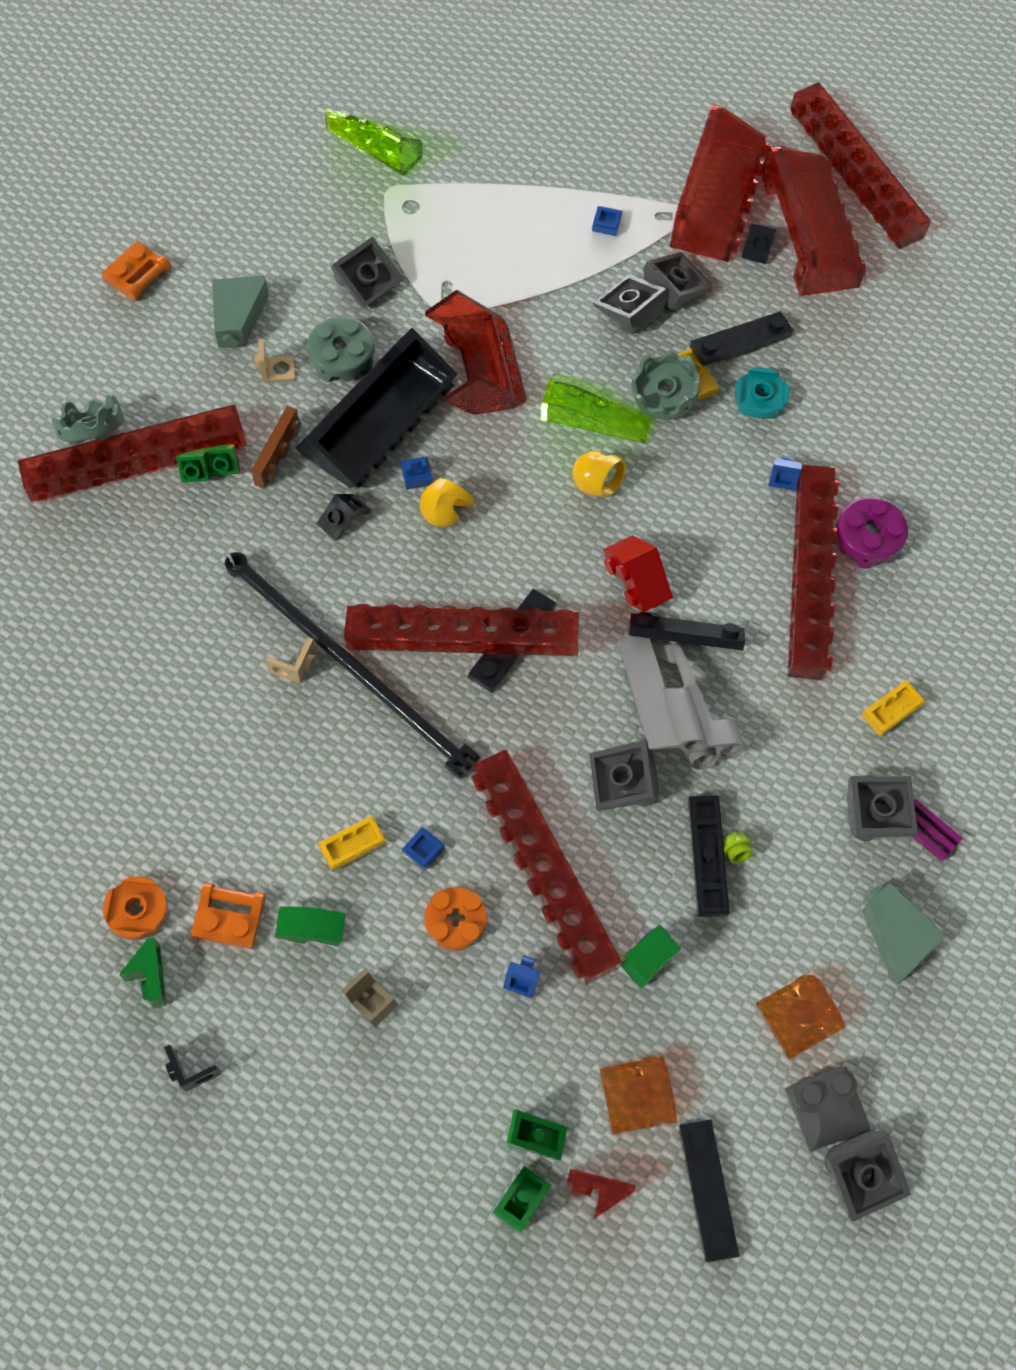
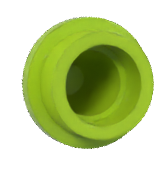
M731 833L723 841L724 855L730 859L731 863H741L752 857L753 843L743 833Z

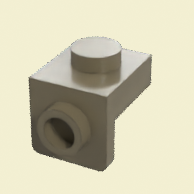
M365 969L354 977L342 990L352 1006L375 1028L398 1006L396 1000L375 982L370 973Z

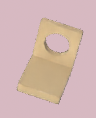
M258 339V353L254 354L256 370H261L263 382L295 381L294 356L268 358L264 339ZM278 364H286L289 367V371L286 374L279 375L274 372V368Z
M307 638L294 666L267 657L265 662L268 671L301 684L306 672H310L315 664L316 656L314 654L316 647L314 639Z

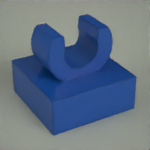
M782 455V459L775 458L768 486L795 491L802 463L793 461L794 457Z
M427 456L401 461L406 490L429 486L433 483Z
M523 955L520 964L510 962L503 988L533 999L541 973L533 969L535 959Z

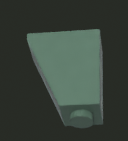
M263 275L212 279L214 331L218 347L233 348L245 346L269 296L266 277Z
M889 882L883 889L877 885L864 898L869 903L863 908L862 912L891 980L897 985L946 935Z

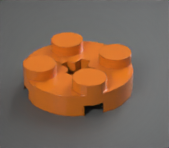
M141 876L128 877L122 880V883L118 884L115 888L112 887L103 903V916L109 928L119 937L127 940H141L146 937L155 936L165 922L168 913V901L163 890L151 879ZM135 901H140V905L144 908L142 912L133 916L128 907L134 906Z
M451 887L436 892L425 910V927L429 936L446 950L460 951L469 948L479 937L481 938L486 928L487 914L481 898L478 894L465 888ZM454 911H458L461 916L465 917L464 921H459L458 926H452V921L447 920V916L452 915Z

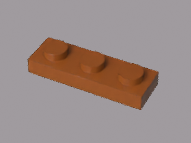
M286 406L251 470L255 486L265 489L269 480L272 481L275 478L278 463L281 458L284 459L287 456L289 443L293 436L296 437L301 428L297 409Z

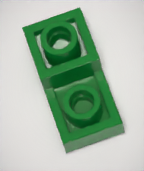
M235 444L198 449L177 455L176 457L182 483L209 481L211 476L238 474L240 471Z
M281 906L278 911L274 938L305 944L310 940L338 947L342 943L346 913L309 907Z

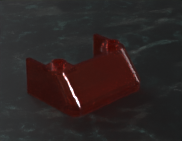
M455 290L425 311L426 317L443 326L444 339L447 344L461 351L468 381L444 396L446 402L471 415L514 409L526 402L527 397L510 330L505 320L499 314L459 290Z

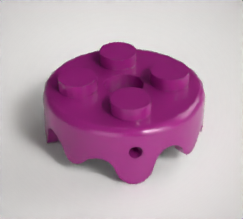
M865 497L857 499L845 507L835 526L834 535H838L840 551L854 558L858 567L868 569L879 562H886L888 564L898 556L908 537V525L903 513L894 504L881 498ZM873 524L879 528L880 532L877 534L871 533L867 530L866 525Z

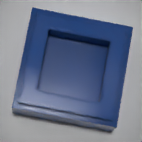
M598 206L592 231L617 236L622 211Z
M421 827L403 847L402 852L426 871L444 851L445 845Z

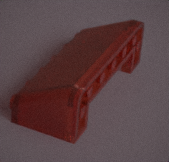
M712 103L677 207L670 247L729 263L731 253H737L741 239L737 237V234H743L747 218H743V215L750 212L753 199H750L749 195H755L759 181L755 179V176H761L765 162L761 160V157H767L770 142H766V135L721 105Z
M782 145L769 146L761 179L767 196L777 194L798 258L793 277L799 296L859 288L862 278L866 275V264L864 261H861L859 244L852 235L851 221L846 218L844 201L840 200L837 181L833 180L831 175L830 161H827L824 156Z

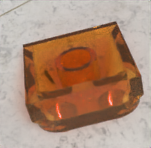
M812 972L798 977L795 981L756 1003L789 1060L845 1028L840 1011L822 982Z
M663 1056L647 1057L640 1061L599 1069L612 1135L677 1122L674 1095L668 1068Z

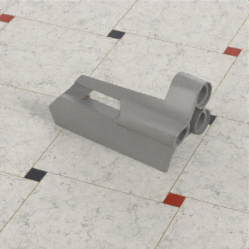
M630 635L619 644L650 751L681 748L689 758L692 768L696 770L712 767L716 764L718 757L731 759L744 752L745 746L737 722L733 719L712 720L681 646L672 643L670 645H662L654 642L651 638ZM660 661L678 665L684 683L683 687L668 688Z

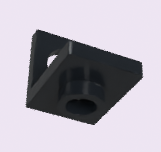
M751 223L741 257L766 264L776 229Z
M335 494L316 524L334 541H337L355 515L369 514L371 510L354 494Z
M170 1044L164 1047L170 1061L165 1064L168 1075L172 1082L178 1081L180 1087L185 1092L222 1075L220 1069L214 1065L187 1078L176 1049Z

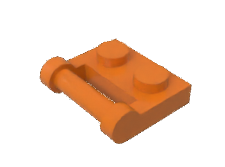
M136 241L101 274L104 281L131 300L136 301L141 296V292L162 272H168L172 265L167 258L157 255L142 243Z
M204 882L190 934L191 937L253 950L265 905L266 893H244L218 888L213 883ZM212 899L252 906L249 915L211 908L210 906Z

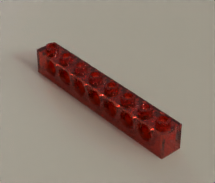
M820 82L795 92L790 108L792 116L799 121L806 134L817 144L820 152L824 153L832 167L839 172L846 185L858 196L861 204L869 210L875 222L879 223L887 233L888 238L894 242L898 249L924 239L931 223L930 219Z
M233 404L113 435L104 440H94L17 460L24 490L30 501L34 502L45 501L50 497L61 494H71L91 486H101L118 479H128L133 475L144 472H155L163 467L178 465L177 455L186 452L235 444L237 450L240 447L247 446L236 405Z
M802 464L796 487L787 677L822 681L826 672L831 671L833 664V654L828 652L829 645L832 644L834 637V628L829 627L835 611V603L830 602L831 594L834 593L836 578L831 576V572L835 568L837 553L832 551V545L836 543L838 532L837 527H833V519L836 520L838 514V503H834V495L837 496L839 479H835V468ZM812 519L818 520L821 523H816ZM811 544H817L820 548H816ZM810 568L817 569L820 573H815ZM808 593L816 594L819 598H813ZM807 619H814L818 624L810 623ZM806 644L814 645L817 650L809 649Z
M357 604L356 606H347L344 640L348 650L578 656L579 612H573L568 609L543 611L533 608L528 611H521L512 608L486 610L482 607L457 609L453 606L428 608L423 605L399 607L389 604L384 607H378L368 604ZM374 624H382L379 628H371ZM402 625H411L407 629H399ZM432 625H438V626H440V627H439L438 629H436V630H429V629H428V628H429L430 626H432ZM460 626H467V627H469V628H468L467 630H465V631H458V630H456V629L459 628ZM489 627L498 628L496 631L493 632L486 631V629ZM521 627L527 629L525 632L522 633L514 631L515 629ZM548 628L556 630L554 633L550 634L543 632L545 629Z
M507 749L475 763L474 775L471 776L473 784L478 792H484L488 800L485 802L490 816L498 818L501 827H499L501 837L506 844L511 843L515 853L512 854L519 870L525 869L530 878L527 880V885L534 897L539 895L544 905L541 907V911L547 923L555 925L558 934L555 936L563 952L568 950L573 961L570 962V965L577 979L583 978L585 984L588 985L620 969L621 958ZM497 784H505L509 789L506 792L499 793L493 787ZM511 809H517L523 815L520 818L513 819L507 815V812ZM524 835H532L537 841L532 845H526L521 841V838ZM538 861H546L550 864L551 868L543 872L536 869L535 864ZM559 887L564 890L566 895L557 899L550 895L549 890ZM567 914H574L580 919V923L570 926L565 923L563 918ZM582 941H589L594 945L595 951L589 954L580 951L578 944Z

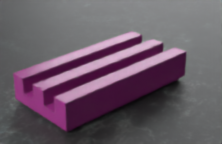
M915 798L914 806L917 825L946 849L943 851L918 829V834L911 837L943 862L963 838Z

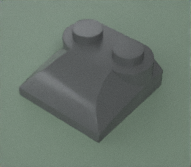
M374 237L359 245L330 267L334 272L336 282L340 286L345 287L363 309L404 281L402 275Z
M682 252L649 260L643 268V280L667 290L668 299L664 306L670 310L682 309L687 300L707 293L714 287Z
M628 274L593 302L598 310L618 320L623 331L637 333L663 312L668 295L665 288Z
M646 740L589 753L596 810L602 811L631 805L646 807L658 799L659 786L655 759Z
M851 776L849 778L847 804L850 830L854 838L861 841H871L880 837L916 836L918 834L911 776Z
M847 1066L805 1079L785 1088L810 1152L871 1130L857 1093L856 1079L848 1071Z
M884 1130L860 1134L832 1147L825 1156V1168L833 1177L843 1205L852 1222L911 1195L889 1133Z

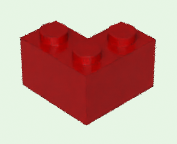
M631 535L603 549L606 557L604 565L610 575H614L624 582L626 587L624 595L631 607L646 612L673 598L657 547Z

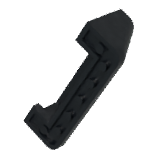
M411 327L295 449L350 489L353 486L360 488L369 478L366 473L372 467L376 470L387 459L384 455L389 448L394 451L404 441L401 435L406 430L412 432L421 422L418 417L423 412L428 414L438 404L435 400L441 393L445 396L455 386L452 380L458 373Z

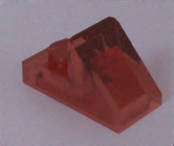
M569 1169L565 1184L572 1187L571 1193L591 1197L592 1192L597 1193L592 1220H595L620 1203L635 1190L634 1184Z

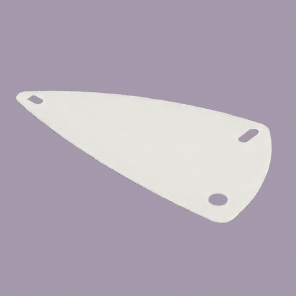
M481 183L408 184L392 186L384 194L385 223L396 259L405 276L419 295L437 313L443 315L497 307L566 287L600 273L639 253L676 229L688 217L685 208L675 204L610 193L544 186ZM406 201H416L420 206L419 211L415 214L405 213L402 206ZM598 206L622 211L617 236L592 231ZM658 212L673 213V221L658 220L655 214ZM445 281L452 283V301L449 304H444L441 301L442 283Z

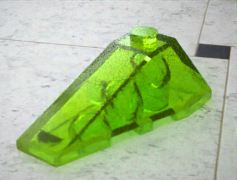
M329 108L324 111L327 130L403 176L423 158L422 140L417 135L409 133L403 128Z
M553 373L548 380L542 400L541 420L643 444L646 443L651 418L580 379Z

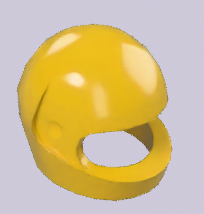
M601 451L584 453L577 458L573 466V481L578 489L587 495L604 498L610 497L617 491L624 479L626 462L617 455L605 456ZM614 465H617L612 481L604 485L609 471Z
M438 478L422 492L420 511L423 518L429 524L445 528L456 524L460 520L453 506L470 509L473 508L475 499L469 492L457 484L444 478Z

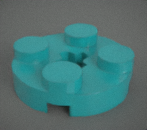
M753 368L749 370L748 374L738 379L734 396L739 412L743 415L759 419L777 418L786 407L790 390L786 380L783 382L778 377L779 373L772 369ZM759 389L764 390V394H767L768 396L761 397L756 393L759 392Z

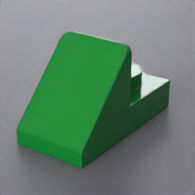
M658 925L625 954V960L620 966L642 989L682 948L661 925Z
M155 937L147 938L120 972V977L124 981L145 978L146 980L141 981L143 999H148V1002L154 1008L167 1006L160 943Z
M513 1110L506 1144L512 1150L528 1151L552 1160H561L568 1127L520 1110Z
M523 1166L494 1209L493 1214L521 1233L550 1189L551 1184Z

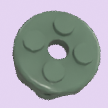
M344 316L332 317L319 323L310 333L307 342L309 361L323 381L329 382L331 377L336 376L349 382L362 372L367 374L372 368L375 351L374 339L371 331L359 320ZM339 342H344L348 345L344 349L334 347Z
M667 351L663 356L657 358L645 355L640 360L639 368L632 377L634 399L639 409L654 419L670 420L687 413L695 405L700 393V379L692 358L689 356L686 358L681 357L672 351ZM664 384L674 386L673 390L668 393H662L659 389Z
M113 393L106 395V404H102L95 399L90 400L89 407L83 412L78 411L73 403L65 402L61 408V417L52 416L56 436L59 440L68 442L69 445H77L93 438L96 440L107 439L112 436V431L124 423L122 409Z

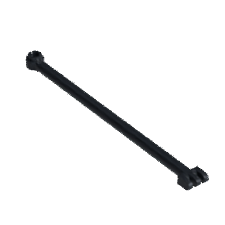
M233 552L230 554L234 565H242V568L238 570L233 569V563L226 557L225 567L228 574L233 577H241L447 757L449 760L445 763V768L456 778L461 779L464 776L462 770L457 767L458 764L466 771L472 768L471 763L465 758L466 756L475 763L480 759V756L466 743L460 749L457 748L249 566L248 560L243 553Z

